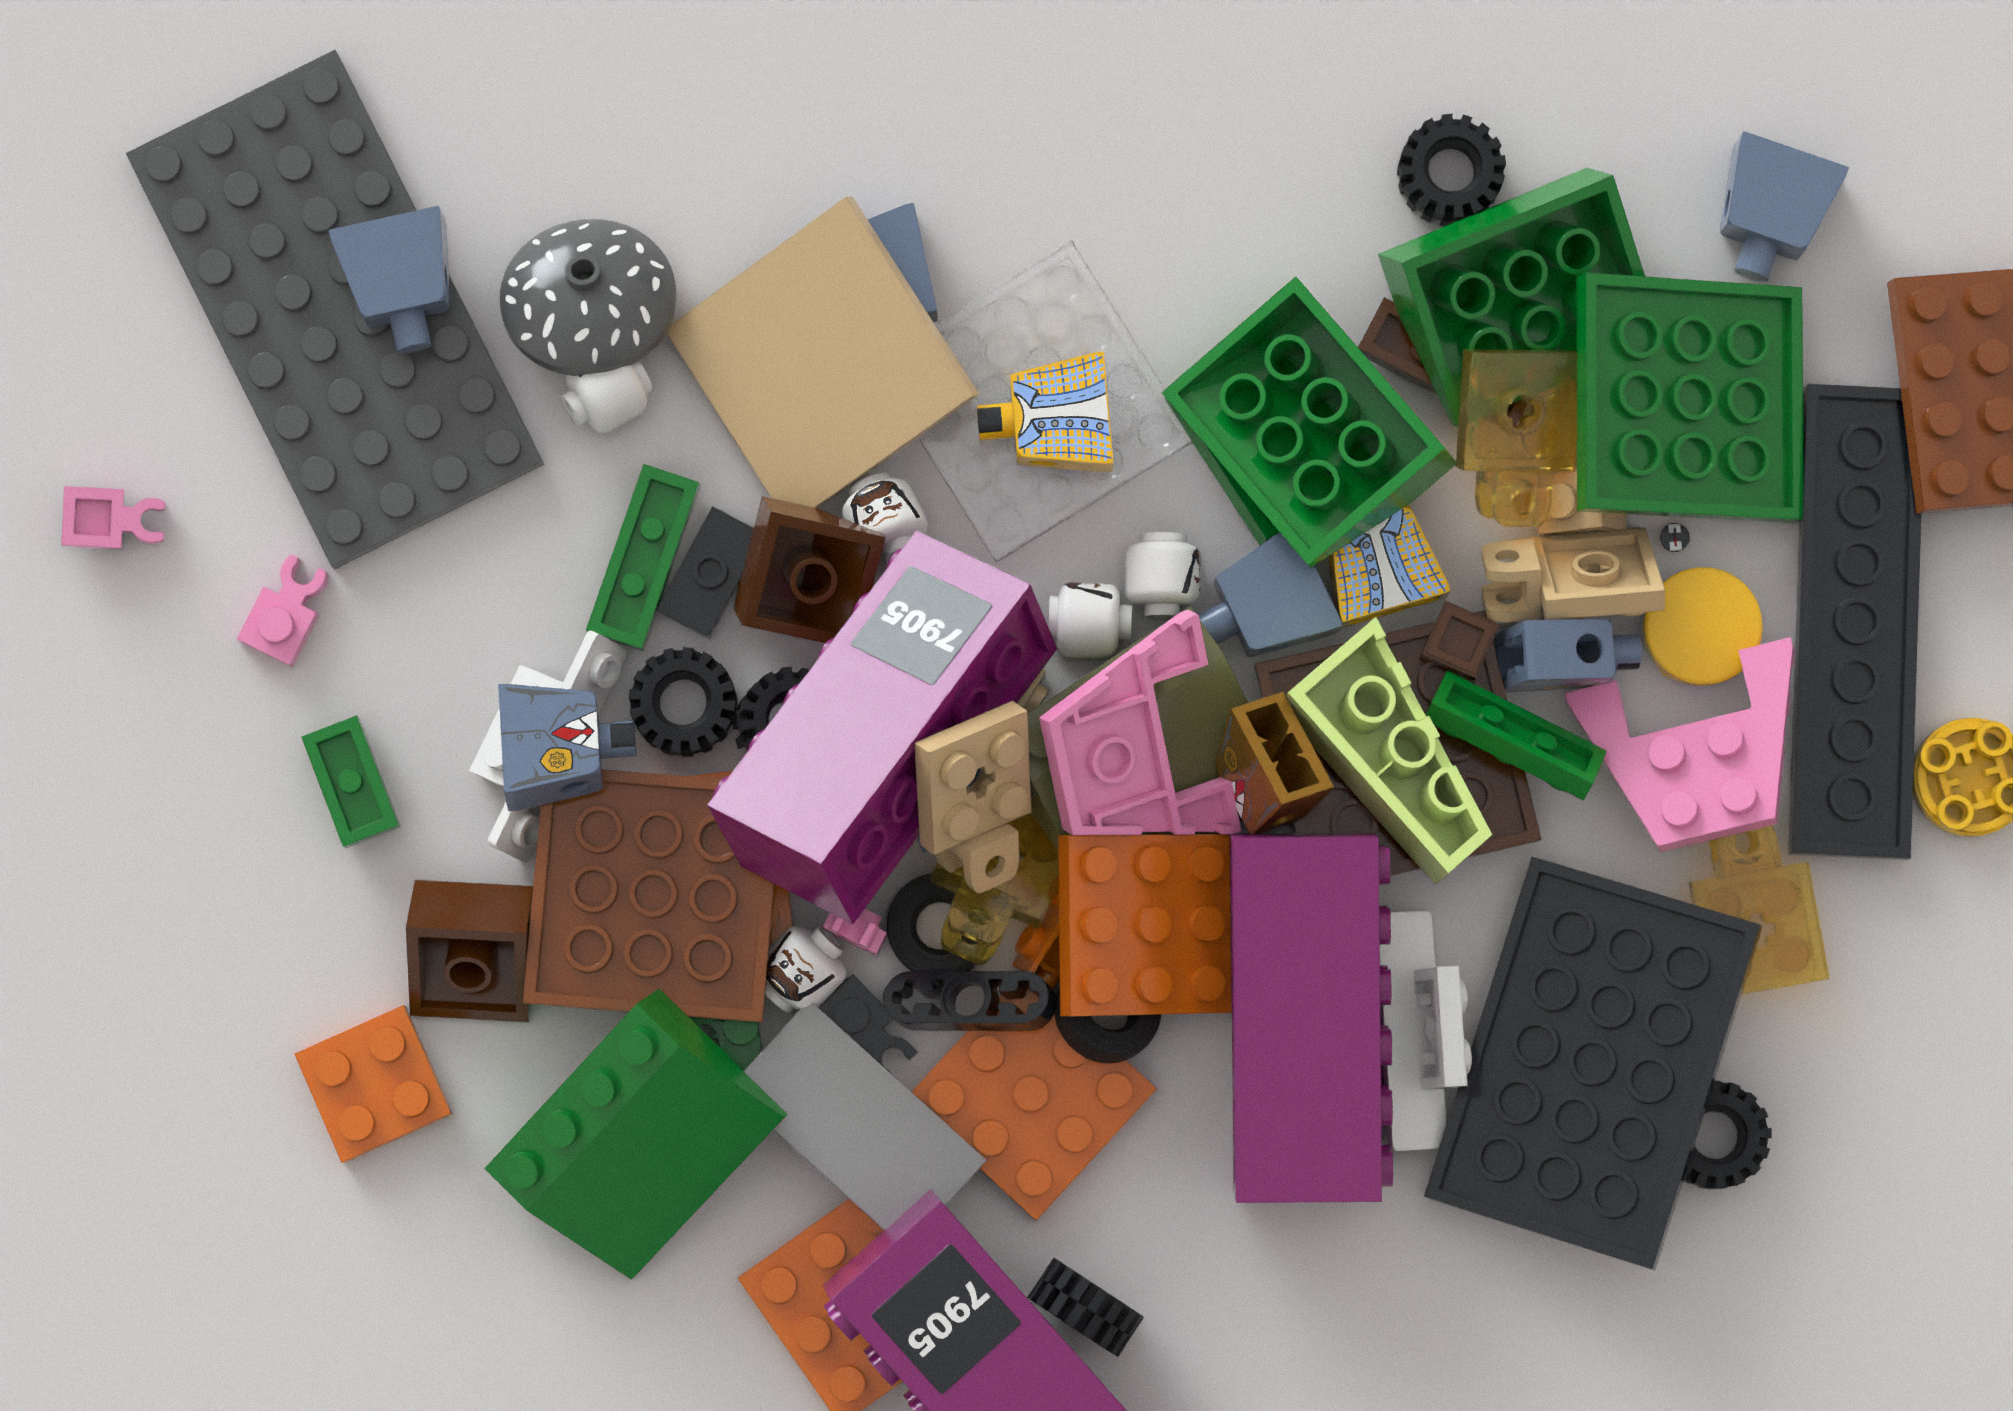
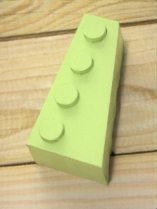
M1375 617L1286 694V698L1313 748L1431 881L1437 885L1493 834L1456 765L1452 766L1438 739L1440 735L1430 716L1426 717L1410 687L1412 683L1401 662L1397 663L1385 640L1386 634L1377 617Z

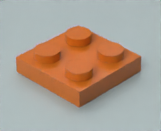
M405 1005L294 1054L341 1163H346L453 1115Z

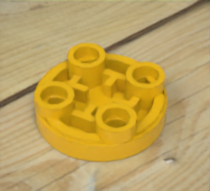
M1710 567L1686 569L1663 582L1665 610L1645 612L1642 620L1644 644L1658 670L1669 679L1692 686L1717 685L1739 674L1743 668L1738 650L1760 645L1762 638V615L1750 589L1732 574Z
M1980 718L1954 720L1937 728L1919 746L1914 756L1913 796L1921 812L1936 827L1957 836L1979 837L1996 832L2013 821V734L2003 723Z

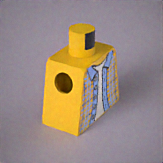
M1094 352L1016 372L1010 375L1011 402L977 405L979 440L1015 438L1017 465L1102 473L1112 472L1114 462L1104 352Z
M1410 506L1404 507L1329 556L1334 606L1343 623L1342 628L1373 620L1375 617L1380 618L1446 599L1451 592L1448 581Z

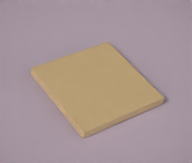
M845 197L672 323L666 332L771 498L819 509L980 395L853 197Z

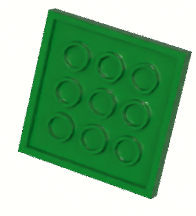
M1584 273L1577 276V511L1786 523L1802 521L1804 484L1802 287L1601 273Z

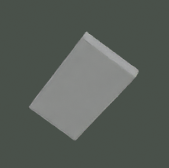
M813 1003L801 1008L744 1070L788 1114L774 1131L883 1230H886L930 1189L946 1206L986 1162L982 1155Z

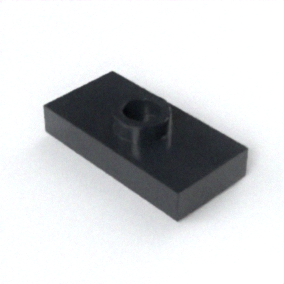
M712 506L658 605L657 611L710 639L739 586L753 527Z

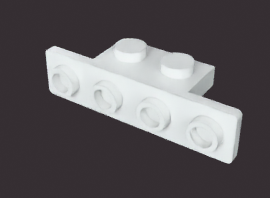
M588 631L564 682L520 664L511 684L590 691L596 694L599 713L611 687L619 678L621 666L627 656V650L601 634ZM498 709L469 771L504 787L500 709ZM505 802L488 838V845L517 860L527 862L537 845L540 806L519 811H508Z
M1429 911L1390 912L1391 944L1380 945V965H1388V969H1391L1392 984L1391 1005H1380V1025H1388L1392 1032V1066H1383L1384 1085H1389V1090H1392L1393 1123L1392 1126H1387L1388 1145L1392 1151L1439 1149L1447 1125L1444 1089L1467 1086V1074L1472 1064L1471 1048L1468 1041L1464 1039L1462 1017L1467 1008V989L1464 982L1460 979L1459 966L1436 967L1432 914Z

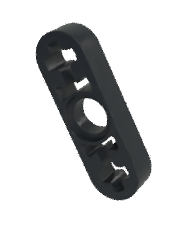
M906 971L896 975L887 984L883 995V1004L888 1015L902 1027L909 1030L1034 1031L1044 1027L1053 1018L1057 1007V999L1051 986L1040 976L1029 971ZM970 986L981 987L984 992V1002L980 1010L970 1016L959 1015L955 1007L958 994ZM916 988L918 992L928 999H940L943 1014L940 1015L941 1010L933 1003H917L914 1005L913 1013L910 1014V1011L901 1005L902 999L911 998L913 989ZM1030 988L1039 998L1038 1003L1029 1004L1027 1014H1024L1015 1004L1000 1003L998 992L1006 999L1025 998L1026 990Z

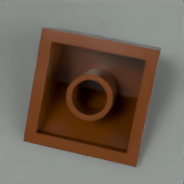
M762 496L733 607L741 625L826 643L828 640L835 638L851 617L860 597L869 593L873 588L886 538L885 535L818 508Z
M430 880L414 881L406 923L410 1016L516 1022L529 1021L530 1004L523 1003L533 886Z

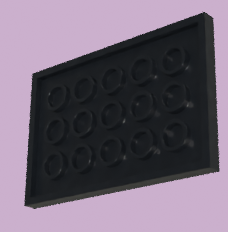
M1532 856L1471 1046L1472 1064L1467 1074V1086L1458 1087L1424 1197L1655 1271L1759 941L1762 926L1751 921Z

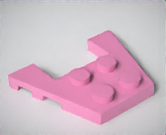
M1190 610L1178 613L1039 717L1061 825L1064 831L1072 835H1142V832H1171L1175 835H1192L1195 832H1218L1220 834L1242 832L1231 781L1219 777L1175 793L1154 691V684L1209 665L1199 614Z
M1791 637L1738 650L1751 708L1710 719L1631 737L1620 687L1616 680L1565 693L1569 708L1581 724L1591 743L1607 750L1603 759L1604 763L1660 852L1778 824L1785 755V730L1787 715H1789L1791 672L1795 657Z

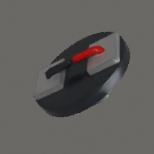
M1670 523L1660 533L1662 546L1670 552H1680L1689 543V532L1682 524Z

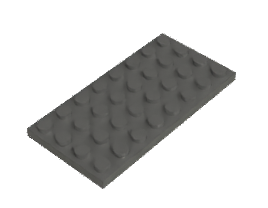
M336 50L314 59L126 153L334 570L545 465L450 275V310L425 316L432 344L431 347L412 353H397L391 324L369 328L364 321L331 242L328 230L416 211V208Z

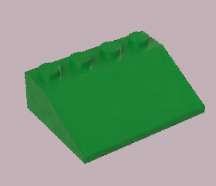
M1584 168L1378 254L1395 308L1451 425L1455 427L1577 376V276L1584 273L1645 276L1614 175L1590 168Z
M1296 276L1161 392L1310 568L1412 503L1457 464L1446 448Z
M659 988L636 1003L484 1169L526 1211L632 1280L788 1114Z

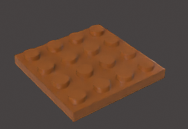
M2013 269L1900 277L1887 282L1916 514L2013 506Z
M602 769L603 789L600 791L540 806L523 994L524 1004L629 1012L636 1003L660 988L688 1017L763 1023L775 884L740 866L707 804L712 799L713 793L722 779Z

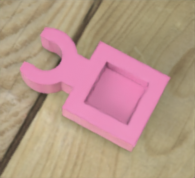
M64 486L61 547L121 550L122 533H132L137 540L145 544L160 543L164 540V532H149L145 530L141 524V516L150 510L165 511L166 502L157 498H146L139 501L134 507L123 506L124 489Z
M292 554L284 561L281 567L280 577L283 586L279 594L263 586L237 637V640L291 667L294 666L319 616L317 612L305 607V604L309 598L319 595L328 582V573L318 568L310 583L304 585L296 583L295 571L299 567L301 560Z
M867 909L863 910L854 924L829 913L823 929L829 931L832 935L877 957L888 937L887 932L879 929L880 927L878 926L882 918Z

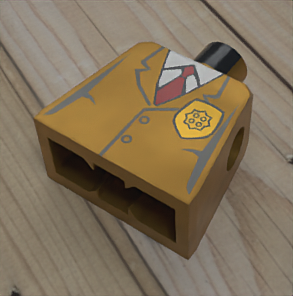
M1284 692L1231 708L1215 764L1219 777L1232 782L1239 821L1245 824L1250 833L1259 834L1305 817L1332 791L1334 786Z

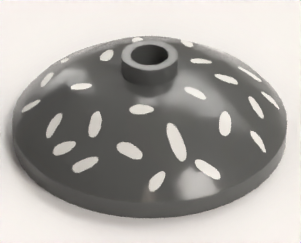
M602 219L570 221L539 233L528 241L513 257L504 273L500 288L501 315L505 329L514 345L521 353L539 366L570 376L608 372L638 362L650 353L663 339L672 323L677 302L672 268L668 259L655 242L628 225ZM582 273L593 274L590 278L585 280L575 278L577 275Z

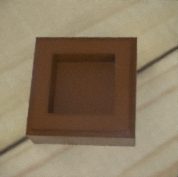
M1445 600L1420 657L1475 680L1500 624Z

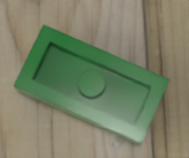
M357 715L301 736L344 848L354 846L401 827L363 725Z

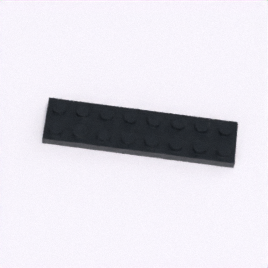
M1807 384L1804 387L1803 515L1802 521L1799 522L1788 855L1909 860L1911 859L1921 514H1916L1901 389Z

